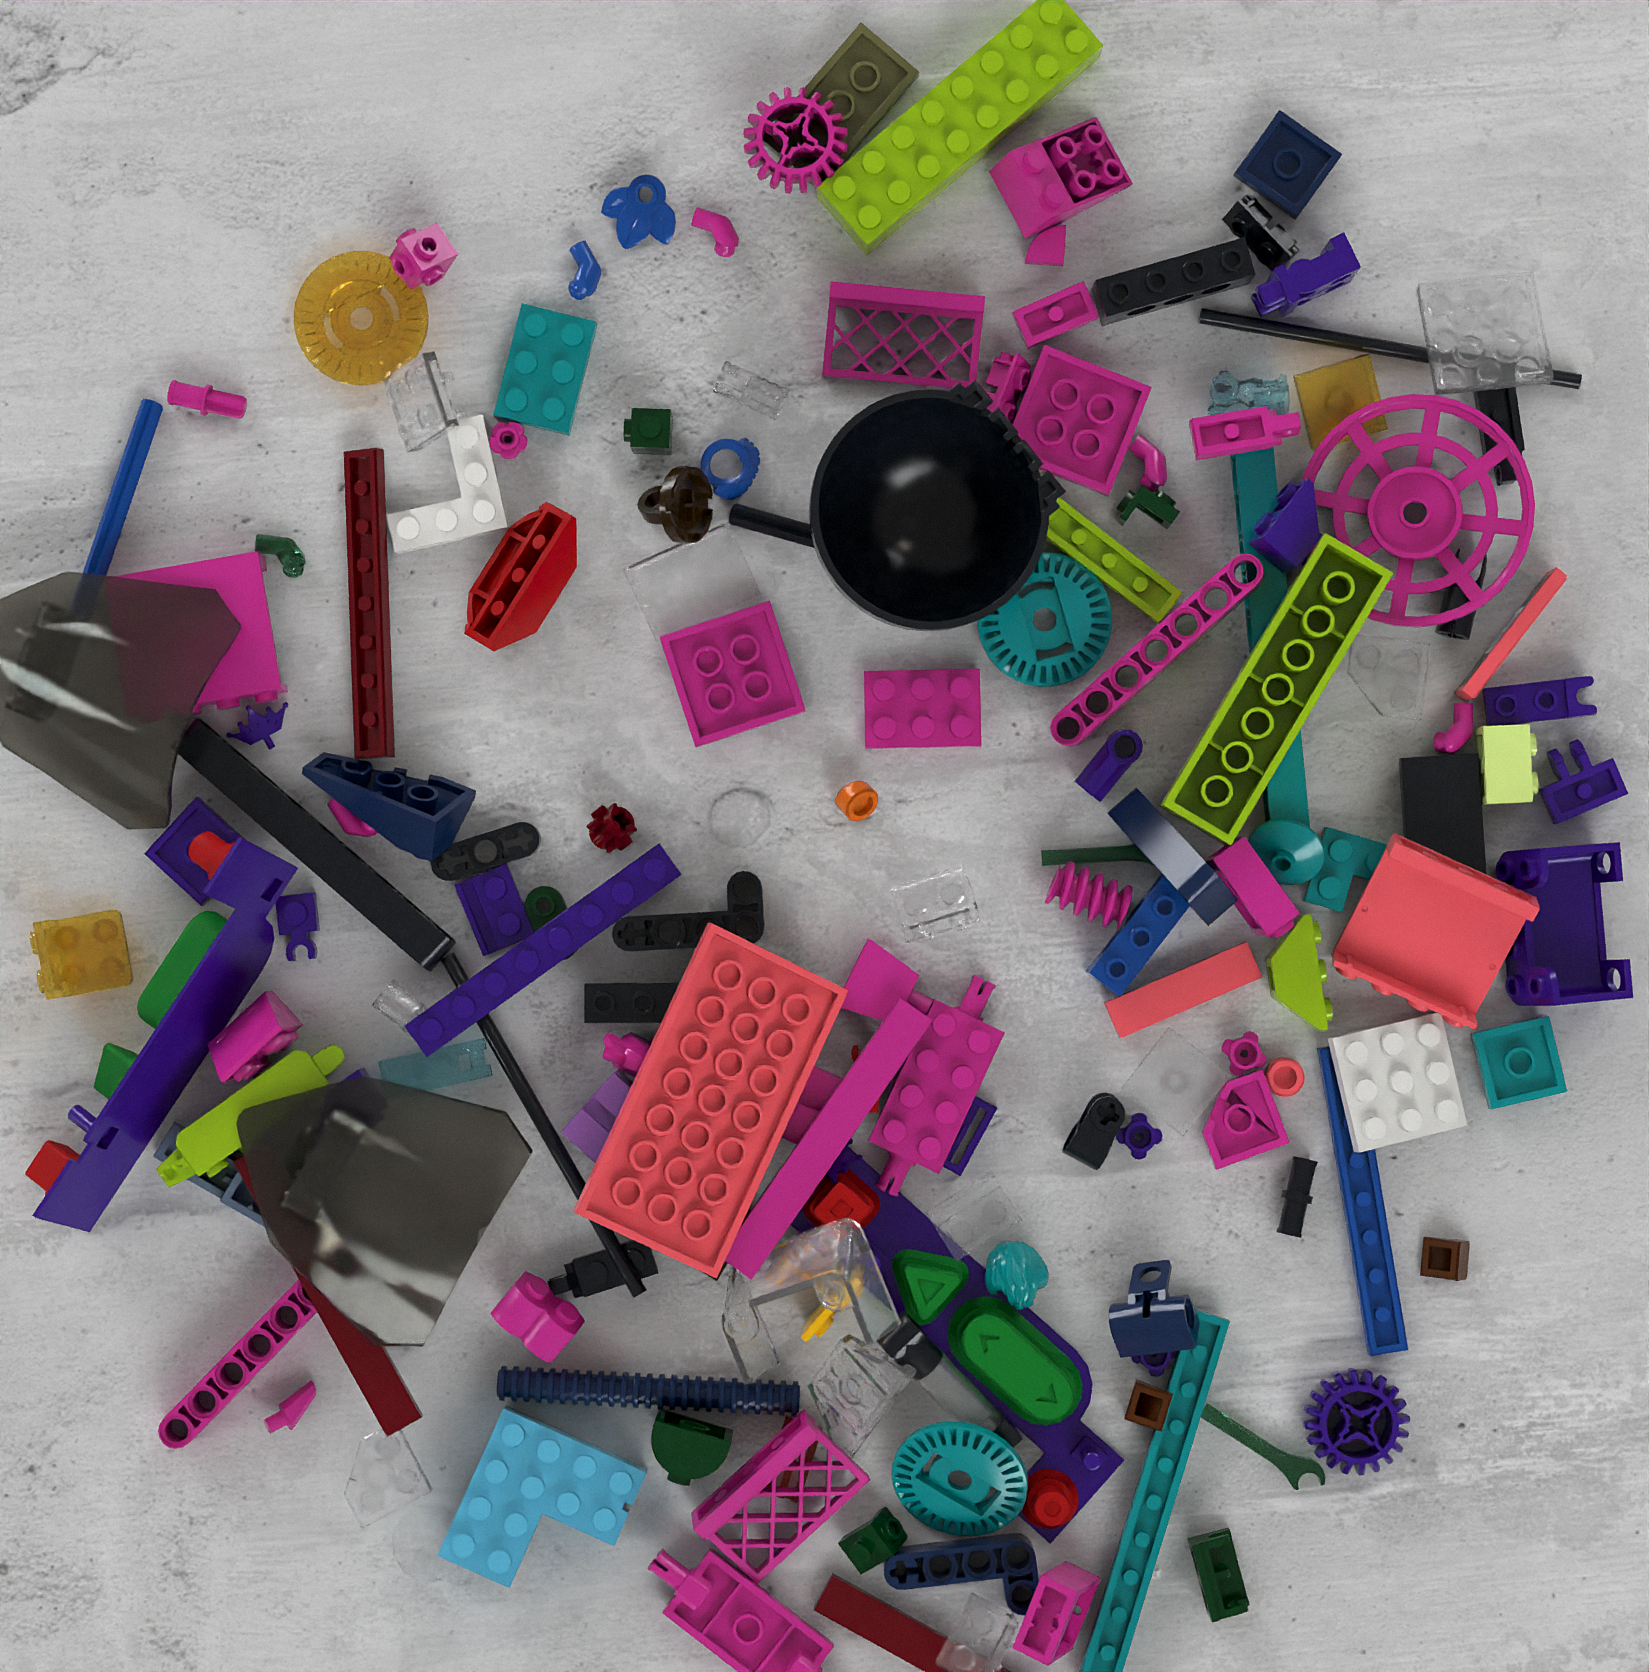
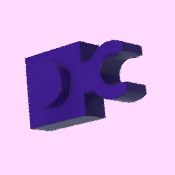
M316 893L280 896L275 903L279 935L290 934L291 941L286 947L288 961H296L295 950L299 945H304L308 949L309 959H316L318 953L317 946L309 937V932L320 931Z

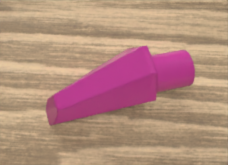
M312 1380L280 1403L279 1412L263 1420L270 1434L286 1425L290 1430L294 1429L316 1396V1388Z

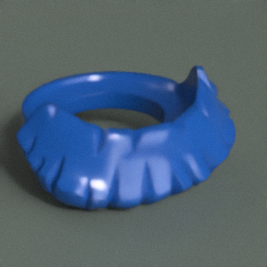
M746 437L739 441L720 439L710 444L702 455L701 471L707 476L709 483L713 486V493L725 500H734L742 496L748 490V487L752 485V479H755V474L759 471L757 466L760 465V457H758L760 453L758 448L754 447V443L752 441L749 442ZM728 449L734 451L739 456L740 461L743 463V468L736 478L721 479L712 474L710 462L718 451Z

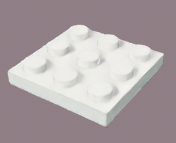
M1433 1012L1327 1038L1354 1152L1360 1153L1468 1126L1441 1014Z

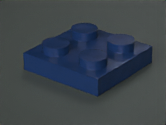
M1279 110L1233 176L1296 220L1340 159L1342 153Z

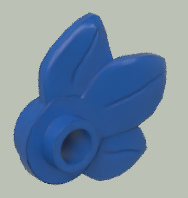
M640 175L632 180L629 187L615 188L606 196L603 202L601 213L607 217L617 219L616 234L624 249L638 245L649 234L659 242L667 245L675 232V213L665 202V186L660 179L653 175ZM643 187H649L653 192V197L649 202H645L640 198L639 193Z

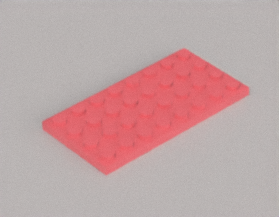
M707 923L573 1212L717 1278L849 990L713 923Z

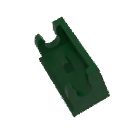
M1224 1528L1187 1538L1204 1604L1211 1622H1217L1221 1619L1249 1611L1248 1606L1250 1604L1230 1529Z

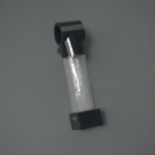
M902 1311L875 1337L884 1351L899 1366L903 1367L954 1421L984 1427L1006 1440L1013 1448L1023 1439L1009 1419L992 1405L905 1311Z

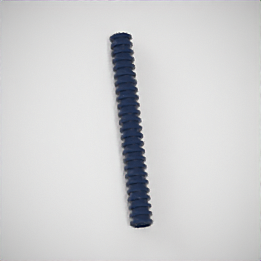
M502 1365L497 1377V1397H499V1401H505L506 1397H509L512 1402H517L518 1398H523L524 1402L535 1399L536 1403H541L542 1399H547L548 1404H553L554 1400H559L560 1404L572 1401V1405H578L579 1401H584L585 1406H589L591 1402H596L597 1406L608 1403L609 1407H614L615 1403H620L622 1408H626L627 1404H633V1408H638L639 1404L645 1405V1409H650L651 1405H657V1409L660 1410L663 1409V1406H669L670 1410H675V1407L679 1406L682 1411H687L688 1407H694V1411L698 1412L700 1408H706V1412H711L712 1408H716L719 1413H723L724 1409H730V1413L742 1410L743 1414H748V1410H754L755 1415H760L761 1411H767V1415L779 1412V1416H784L785 1412H791V1416L796 1417L797 1413H799L800 1385H798V1381H793V1385H787L786 1380H781L780 1384H774V1380L762 1383V1379H757L756 1383H750L748 1378H745L744 1382H738V1378H732V1382L726 1381L725 1377H720V1381H714V1378L711 1376L707 1380H702L701 1376H696L695 1380L689 1379V1375H684L683 1379H677V1375L673 1374L671 1378H665V1374H660L659 1378H655L652 1373H648L647 1377H641V1373L629 1376L628 1372H623L622 1376H617L616 1371H611L610 1375H605L604 1371L593 1374L592 1370H587L586 1374H580L579 1369H575L574 1373H568V1369L556 1372L555 1368H550L549 1372H544V1368L541 1367L537 1371H532L531 1367H526L525 1371L520 1370L519 1366H514L513 1370H508L507 1366Z

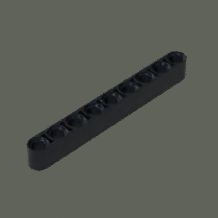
M197 717L171 746L178 755L423 968L431 972L456 944V941L200 718Z

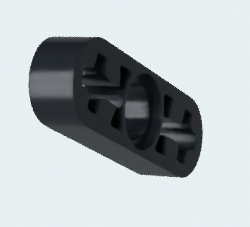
M526 822L514 823L453 843L431 861V869L442 880H458L535 854L541 845V835L532 824ZM519 829H523L526 834L532 833L533 840L528 842L529 849L523 851V848L517 845L509 847L507 849L511 856L504 858V846L499 840L498 835L505 833V841H510L518 837L517 831ZM484 840L493 842L497 848L495 859L489 863L479 861L475 854L476 846ZM468 845V857L474 868L468 870V863L463 862L454 866L455 873L450 874L446 869H440L439 863L444 861L445 853L449 852V855L453 858L463 856L465 854L461 847Z

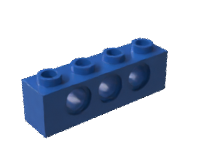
M1162 874L1159 875L1118 931L1115 932L1085 971L1115 996L1120 997L1190 907Z

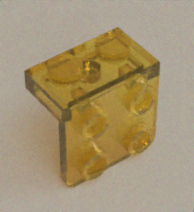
M108 910L60 920L33 922L34 931L30 932V944L33 953L39 956L41 970L37 971V983L40 992L45 993L46 1000L124 987L133 982L124 923L120 911Z

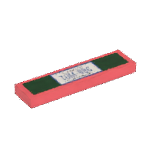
M1556 567L1544 575L1454 694L1464 701L1474 699L1567 580L1565 573Z

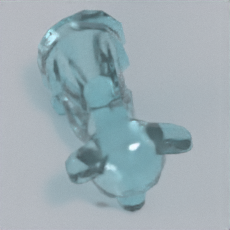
M1220 371L1219 375L1212 379L1210 395L1213 403L1207 409L1208 415L1221 414L1235 403L1243 406L1245 409L1267 406L1268 410L1276 409L1277 416L1289 414L1290 395L1286 374H1280L1279 378L1275 380L1250 378L1239 381L1230 372Z

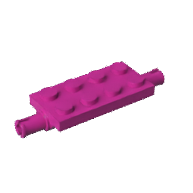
M975 975L972 976V981L960 1007L955 1006V1008H952L933 999L926 1014L933 1021L904 1061L868 1138L869 1142L888 1150L887 1154L890 1155L875 1187L885 1192L893 1177L887 1192L895 1197H898V1192L911 1165L915 1166L918 1164L937 1174L940 1173L1005 1032L982 1022L984 1018L981 1017V1014L996 985L985 981L978 995L984 979Z
M663 1548L657 1554V1558H654L647 1569L655 1573L675 1589L673 1592L675 1595L665 1606L662 1613L737 1672H822L820 1666L833 1649L834 1643L712 1548L708 1550L694 1569L688 1570L666 1553Z

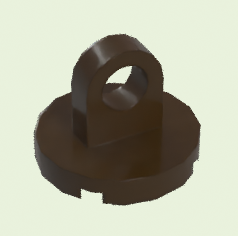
M678 466L673 468L665 477L663 485L648 489L639 498L637 504L644 520L651 524H662L667 536L673 542L680 544L701 541L707 533L713 517V509H708V499H713L712 488L707 476L697 467Z

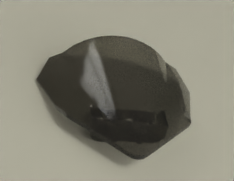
M66 571L0 599V742L4 748L38 768L127 830L166 828L170 822L174 769L186 727L204 687L233 644L241 629V624L227 607L216 589Z
M369 1076L326 1085L249 1107L242 1111L236 1123L253 1190L270 1244L374 1346H424L476 1246L533 1151L506 1111Z

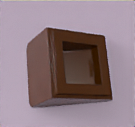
M1423 1237L1420 1276L1454 1281L1466 1280L1470 1242L1458 1239Z
M1136 1379L1124 1419L1162 1432L1173 1393Z

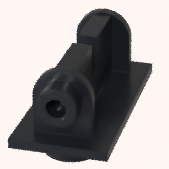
M1246 195L1234 204L1222 220L1235 236L1239 238L1245 237L1248 248L1272 272L1274 268L1290 261L1300 251L1295 245L1297 241L1279 223L1269 230L1266 224L1273 217L1256 198L1251 199Z

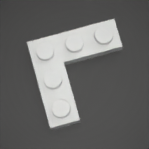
M483 415L445 423L461 498L386 515L396 554L507 530L509 528Z

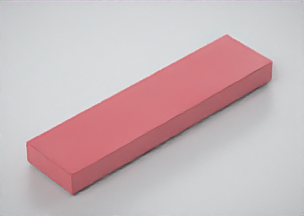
M1243 942L1122 994L1120 997L1108 1000L1104 1004L1118 1037L1123 1038L1260 979L1262 975L1248 942Z

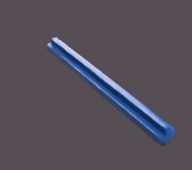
M150 399L141 400L70 609V614L75 617L90 620L93 616L104 584V578H106L163 411V406L156 401Z

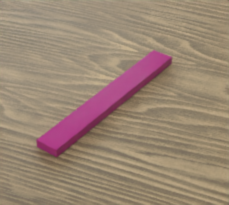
M902 998L897 1000L743 1220L725 1262L751 1280L753 1279L933 1020Z

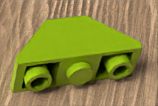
M1311 914L1297 915L1293 921L1295 926L1282 935L1265 958L1271 998L1314 1030H1329L1327 1021L1333 1020L1331 1001L1329 997L1324 998L1322 983L1327 982V971L1324 960H1318L1316 944H1321L1320 926L1318 921H1312Z

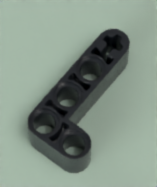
M737 872L731 876L727 884L728 911L624 917L617 921L613 927V941L617 947L624 951L696 948L701 938L698 935L697 928L703 919L711 918L717 922L719 927L739 936L736 931V923L744 916H751L758 924V931L755 936L745 940L756 943L761 939L765 928L762 883L751 872ZM744 877L752 879L756 886L754 896L747 900L739 899L734 893L736 881ZM668 920L676 922L680 928V936L673 943H666L659 936V927ZM646 921H653L651 935L654 945H647L649 937L635 938L634 945H629L628 939L621 938V930H626L628 923H633L634 929L638 930L648 929Z

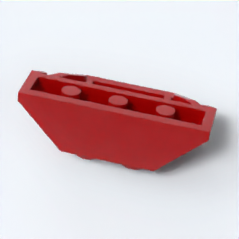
M545 502L539 506V510L527 514L508 528L469 591L467 604L468 624L465 625L464 634L490 650L496 651L538 631L577 568V524L575 517Z

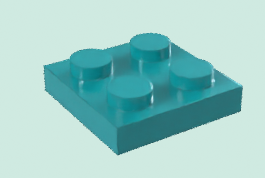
M1545 1015L1470 1033L1488 1109L1501 1108L1567 1092L1549 1016Z

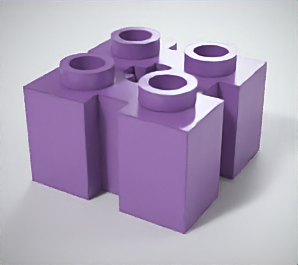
M619 1069L606 1080L561 1131L565 1137L594 1163L598 1159L633 1084V1081Z

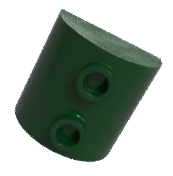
M659 1409L651 1433L652 1450L658 1463L669 1472L667 1480L679 1485L689 1486L691 1479L706 1477L722 1465L730 1449L733 1429L669 1410Z

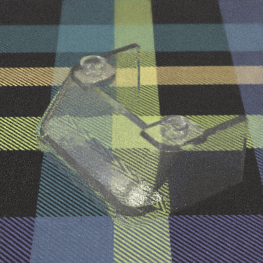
M841 1218L779 1240L752 1280L731 1265L729 1266L721 1326L745 1385L752 1383L780 1364L757 1305L814 1287L819 1301L827 1309L835 1312L849 1308L853 1309L867 1345L875 1343L901 1324L862 1227L853 1219Z

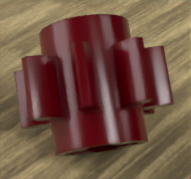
M613 803L608 808L601 805L591 813L594 820L586 827L589 829L590 839L595 846L600 849H606L607 853H611L616 848L622 851L633 843L630 835L636 832L637 828L634 827V818L627 809L618 807L616 803Z

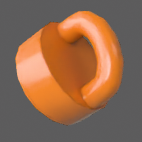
M854 781L844 786L838 792L835 804L850 820L861 821L874 812L878 804V794L866 782Z

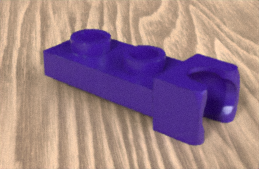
M1592 676L1566 678L1564 680L1484 688L1483 698L1487 726L1513 725L1596 715L1597 707L1595 705H1582L1576 698L1577 691L1591 686L1594 683V679Z

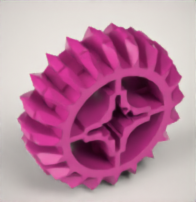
M789 87L784 88V99L779 100L775 92L769 94L770 107L762 101L757 103V110L762 116L757 114H749L748 122L753 127L744 129V138L751 140L744 144V153L755 154L748 160V165L750 168L762 166L757 173V178L761 181L772 175L770 180V188L776 189L781 181L785 182V193L788 194L792 192L793 184H799L802 194L807 193L808 181H812L817 189L818 186L822 185L819 175L822 174L825 178H831L834 175V171L829 165L834 167H841L843 165V159L838 154L847 152V143L840 141L847 137V128L836 127L843 121V116L841 113L829 115L834 108V103L829 100L820 106L821 93L815 92L811 100L806 99V88L804 87L799 89V97H792L791 89ZM800 113L797 119L791 123H783L778 120L776 123H773L783 115ZM813 118L821 124L827 134L828 143L826 148L818 145V140L809 134ZM802 130L803 145L800 146L797 142L798 147H791L789 151V136H792L794 139L793 134L799 135ZM765 133L773 136V141L782 147L778 163L767 154L764 148L763 140ZM799 158L811 160L818 158L816 162L809 166L791 168L793 163Z

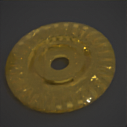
M352 251L334 256L323 262L304 281L295 301L294 329L301 350L312 365L321 373L344 384L369 386L380 384L396 377L417 358L427 337L429 311L422 288L419 285L410 290L404 279L400 278L394 271L389 257L376 252ZM382 288L393 296L398 306L399 319L393 321V313L388 302L380 295ZM357 308H367L372 312L373 322L365 330H357L350 323V316ZM325 316L331 317L332 330L343 343L342 347L336 348L328 338L325 329Z

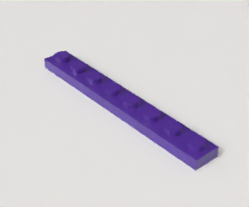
M660 843L408 1022L404 1027L425 1056H430L682 874Z

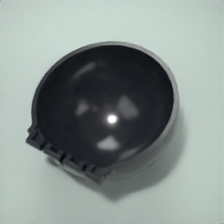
M977 380L973 381L966 388L959 382L949 391L926 389L903 392L886 397L867 406L853 416L839 430L823 453L817 466L810 493L809 521L812 541L818 559L833 585L849 602L872 618L888 625L916 631L949 630L976 622L1006 604L1018 593L1034 571L1047 538L1049 516L1060 508L1056 500L1066 492L1049 470L1042 476L1040 475L1038 468L1044 463L1028 443L1018 436L1019 432L999 408L994 412L986 409L994 401Z

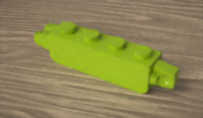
M330 1044L329 1047L325 1046V1049H321L311 1057L306 1051L293 1050L181 1130L177 1134V1149L156 1168L159 1176L169 1188L195 1174L200 1177L206 1172L210 1178L229 1165V1162L226 1160L227 1156L237 1149L244 1154L260 1143L262 1140L258 1134L270 1125L275 1131L294 1118L290 1111L303 1102L308 1108L324 1097L326 1093L323 1087L329 1084L325 1076L335 1070L337 1065H341V1062H344L343 1049L336 1046V1044L333 1046Z

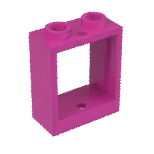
M1245 836L1235 838L1232 845H1224L1204 859L1238 899L1234 906L1256 936H1269L1270 938L1275 936V938H1278L1295 926L1292 919L1300 914Z
M1068 1561L1043 1573L1012 1648L1047 1666L1073 1650L1101 1578ZM1076 1605L1081 1608L1080 1614L1074 1612Z

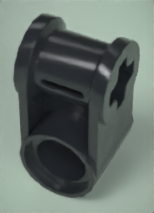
M1104 1092L1094 1095L1089 1100L1079 1121L1068 1135L1062 1153L1097 1171L1105 1161L1113 1140L1124 1122L1125 1109L1122 1103L1110 1093ZM1109 1103H1112L1111 1109L1115 1112L1112 1118L1106 1116L1101 1121V1115L1097 1112L1099 1106L1106 1108Z

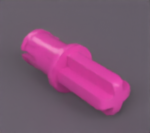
M172 380L168 389L167 402L169 405L200 410L201 414L205 416L210 412L241 419L247 409V399L244 396L213 390L212 385L207 384L204 388Z

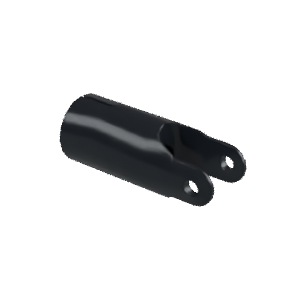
M1458 549L1455 553L1457 559L1459 557L1460 549ZM1487 554L1483 559L1480 575L1475 581L1481 589L1487 569ZM1456 583L1445 588L1439 614L1469 602V599ZM1476 610L1456 620L1453 633L1454 639H1470ZM1455 620L1442 625H1436L1435 632L1451 638Z

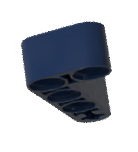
M1137 788L1107 812L1118 827L1179 892L1207 926L1212 924L1238 901L1207 862Z
M1021 1533L901 1546L894 1556L883 1562L885 1580L891 1587L897 1590L1002 1578L1007 1606L1017 1615H1026L1039 1582L1036 1555L1032 1543L1027 1536ZM1022 1546L1026 1548L1028 1553L1022 1562L1013 1563L1007 1559V1553L1012 1547ZM975 1551H984L989 1555V1560L982 1567H973L968 1563L970 1554ZM943 1555L950 1560V1565L945 1571L936 1572L929 1567L931 1559L935 1556ZM922 1557L924 1574H918L917 1558ZM897 1561H904L905 1567H907L905 1575H898L895 1569ZM1020 1585H1025L1032 1589L1030 1598L1023 1602L1016 1601L1011 1597L1013 1590Z

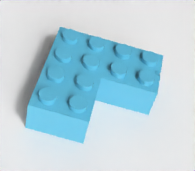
M506 1405L500 1414L437 1556L510 1588L542 1514L615 1546L630 1511V1508L624 1506V1504L633 1505L648 1468Z

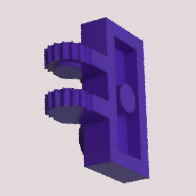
M1576 739L1569 743L1570 753L1580 772L1570 775L1559 751L1555 748L1547 752L1552 771L1558 781L1538 790L1553 824L1561 823L1628 794L1613 758L1592 766L1585 748Z

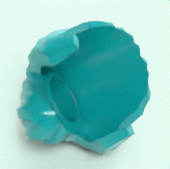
M1004 1241L997 1244L988 1255L986 1262L985 1285L990 1294H997L996 1291H1002L1006 1295L1011 1306L1014 1305L1017 1310H1023L1025 1307L1034 1305L1033 1300L1037 1291L1047 1285L1049 1272L1042 1257L1033 1247L1024 1242Z

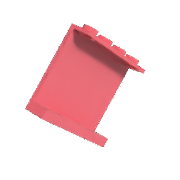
M1393 833L1331 953L1332 965L1336 967L1338 973L1346 978L1356 980L1357 977L1371 982L1372 988L1384 995L1392 996L1395 993L1406 998V1002L1419 1011L1428 1012L1430 1009L1443 1015V1020L1452 1026L1463 1028L1465 1025L1475 1030L1478 1025L1476 1013L1526 919L1531 922L1534 921L1540 909L1537 897Z

